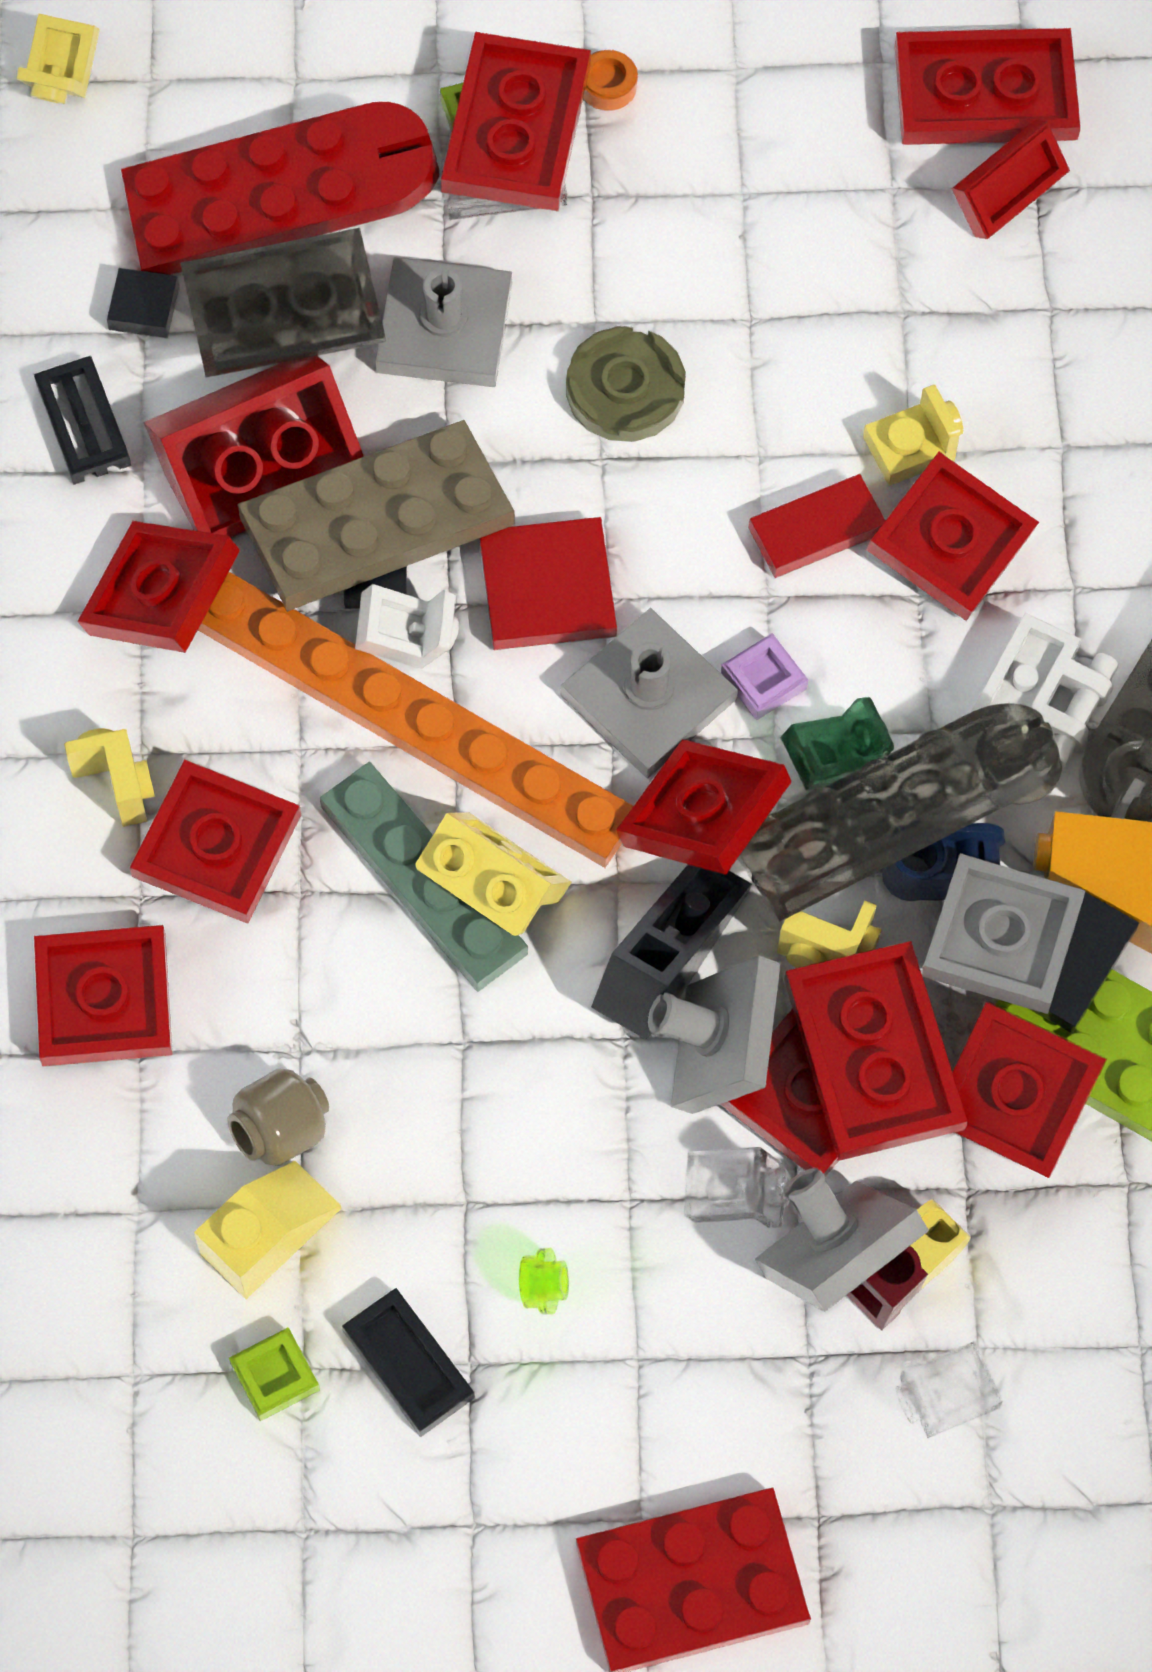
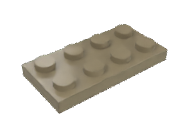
M465 420L238 504L240 519L286 611L293 610L515 525L514 509Z

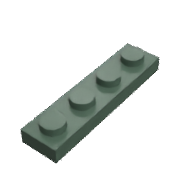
M370 761L320 797L321 808L477 992L528 955V945L519 935L514 936L417 870L416 862L433 834Z

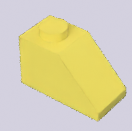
M293 1161L242 1186L195 1230L194 1234L200 1255L245 1299H248L342 1208L296 1161Z

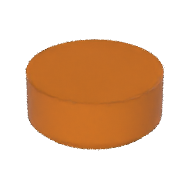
M601 50L591 54V64L583 99L590 106L605 111L618 110L628 105L635 97L637 91L638 72L632 59L616 50Z

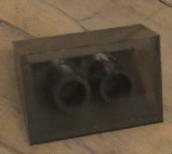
M360 228L181 262L187 303L205 378L386 342Z

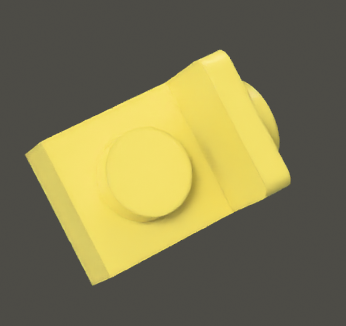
M933 384L922 389L919 405L865 425L863 438L888 486L922 474L938 452L955 461L959 437L963 434L964 429L960 413L951 400L945 402L937 386Z

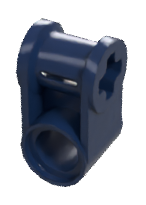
M969 823L961 826H907L896 834L889 848L882 870L884 885L892 895L905 901L945 900L960 854L1000 865L999 847L1005 843L1004 829L991 823ZM907 855L918 856L925 861L929 869L921 872L913 871L903 864L901 857Z

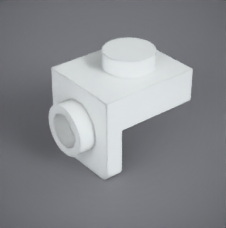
M372 584L361 594L355 649L423 669L439 656L448 652L456 640L459 629L458 618L454 616L456 595L443 590L431 600L425 601Z

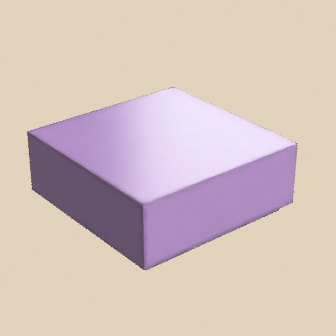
M773 633L721 664V674L738 689L737 696L756 721L808 687V678Z

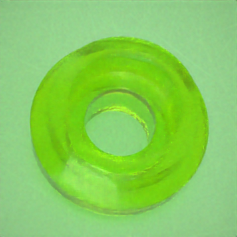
M551 1247L539 1248L536 1255H524L521 1258L519 1266V1291L525 1309L538 1308L541 1315H553L558 1308L559 1301H566L568 1298V1267L564 1260L557 1261L556 1254Z

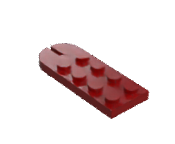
M388 101L358 105L121 169L141 271L167 275L401 214L423 200L434 189L440 177L437 157L423 120L408 107Z

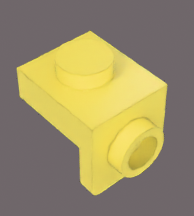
M38 13L27 68L19 67L16 79L28 86H32L30 96L41 100L65 104L67 94L85 98L100 29L94 25Z
M107 728L93 729L81 734L77 740L68 741L64 744L72 777L80 778L106 771L110 772L123 827L148 822L143 799L155 797L147 760L134 762L126 729L117 731Z
M865 900L851 931L790 907L780 931L777 953L786 956V960L795 968H800L875 950L882 929L872 926L877 905Z

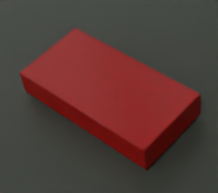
M1034 120L951 189L974 237L988 240L1070 172V169L1049 123Z
M857 474L749 518L748 528L774 578H777L872 539L886 520L861 474Z

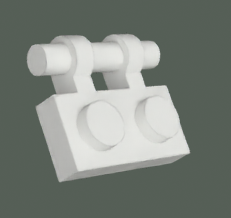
M1025 612L972 708L968 723L1024 750L1034 731L1037 730L1047 735L1050 739L1042 755L1043 760L1055 768H1064L1072 752L1080 751L1088 738L1089 729L1087 724L1096 707L1104 706L1113 691L1111 679L1119 666L1118 662L1110 655L1104 653H1097L1090 667L1074 661L1073 659L1079 649L1081 639ZM1059 685L1072 690L1074 693V697L1065 713L1049 706Z

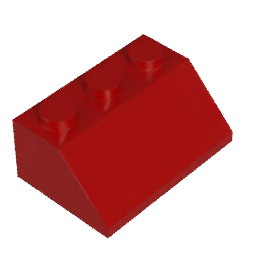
M311 350L144 422L165 477L193 530L226 535L230 538L246 531L240 519L239 503L364 457L330 365Z

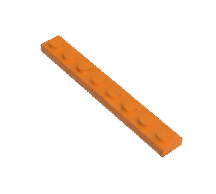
M228 573L198 631L604 868L607 867L622 845L616 829L633 805L378 657L355 649V644L295 609L286 611L281 601L233 573Z

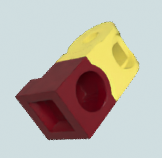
M934 1199L929 1200L917 1209L929 1231L847 1294L881 1331L900 1314L902 1308L961 1253L970 1241L971 1237Z

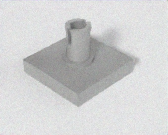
M394 257L375 361L376 373L496 388L512 289V271Z
M650 607L562 683L560 696L646 778H649L668 760L682 739L691 741L737 700L738 689Z
M960 854L923 965L922 976L1048 1014L1086 890Z
M756 956L687 985L685 1000L676 998L670 993L660 994L655 999L648 1016L649 1030L653 1034L679 1040L671 1100L672 1108L694 1114L765 1088L781 963L762 956Z
M813 1168L799 1173L784 1187V1194L791 1200L803 1222L756 1257L755 1261L767 1280L825 1312L922 1237L929 1229L917 1209L857 1180L837 1196H834L825 1181L823 1172Z

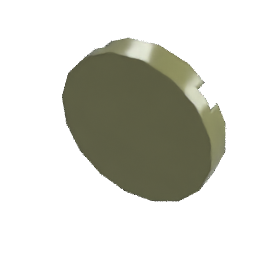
M616 326L594 333L577 346L567 369L566 398L573 416L588 431L610 441L635 442L657 435L674 422L684 403L686 371L678 352L662 336L648 331V335L642 332H634L633 327Z

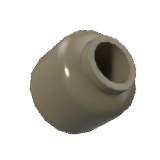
M280 1068L242 1088L234 1096L232 1101L233 1113L227 1117V1124L234 1142L245 1157L251 1161L260 1159L265 1164L279 1166L317 1145L322 1140L326 1127L324 1114L329 1111V1102L323 1089L313 1078L304 1080L293 1070Z

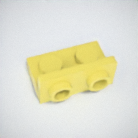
M470 812L446 813L416 862L418 871L514 936L524 933L541 905L559 903L572 883Z

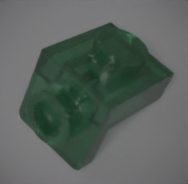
M869 696L857 698L842 716L791 724L780 737L806 791L866 780L894 750V743L889 735L887 726L881 719Z

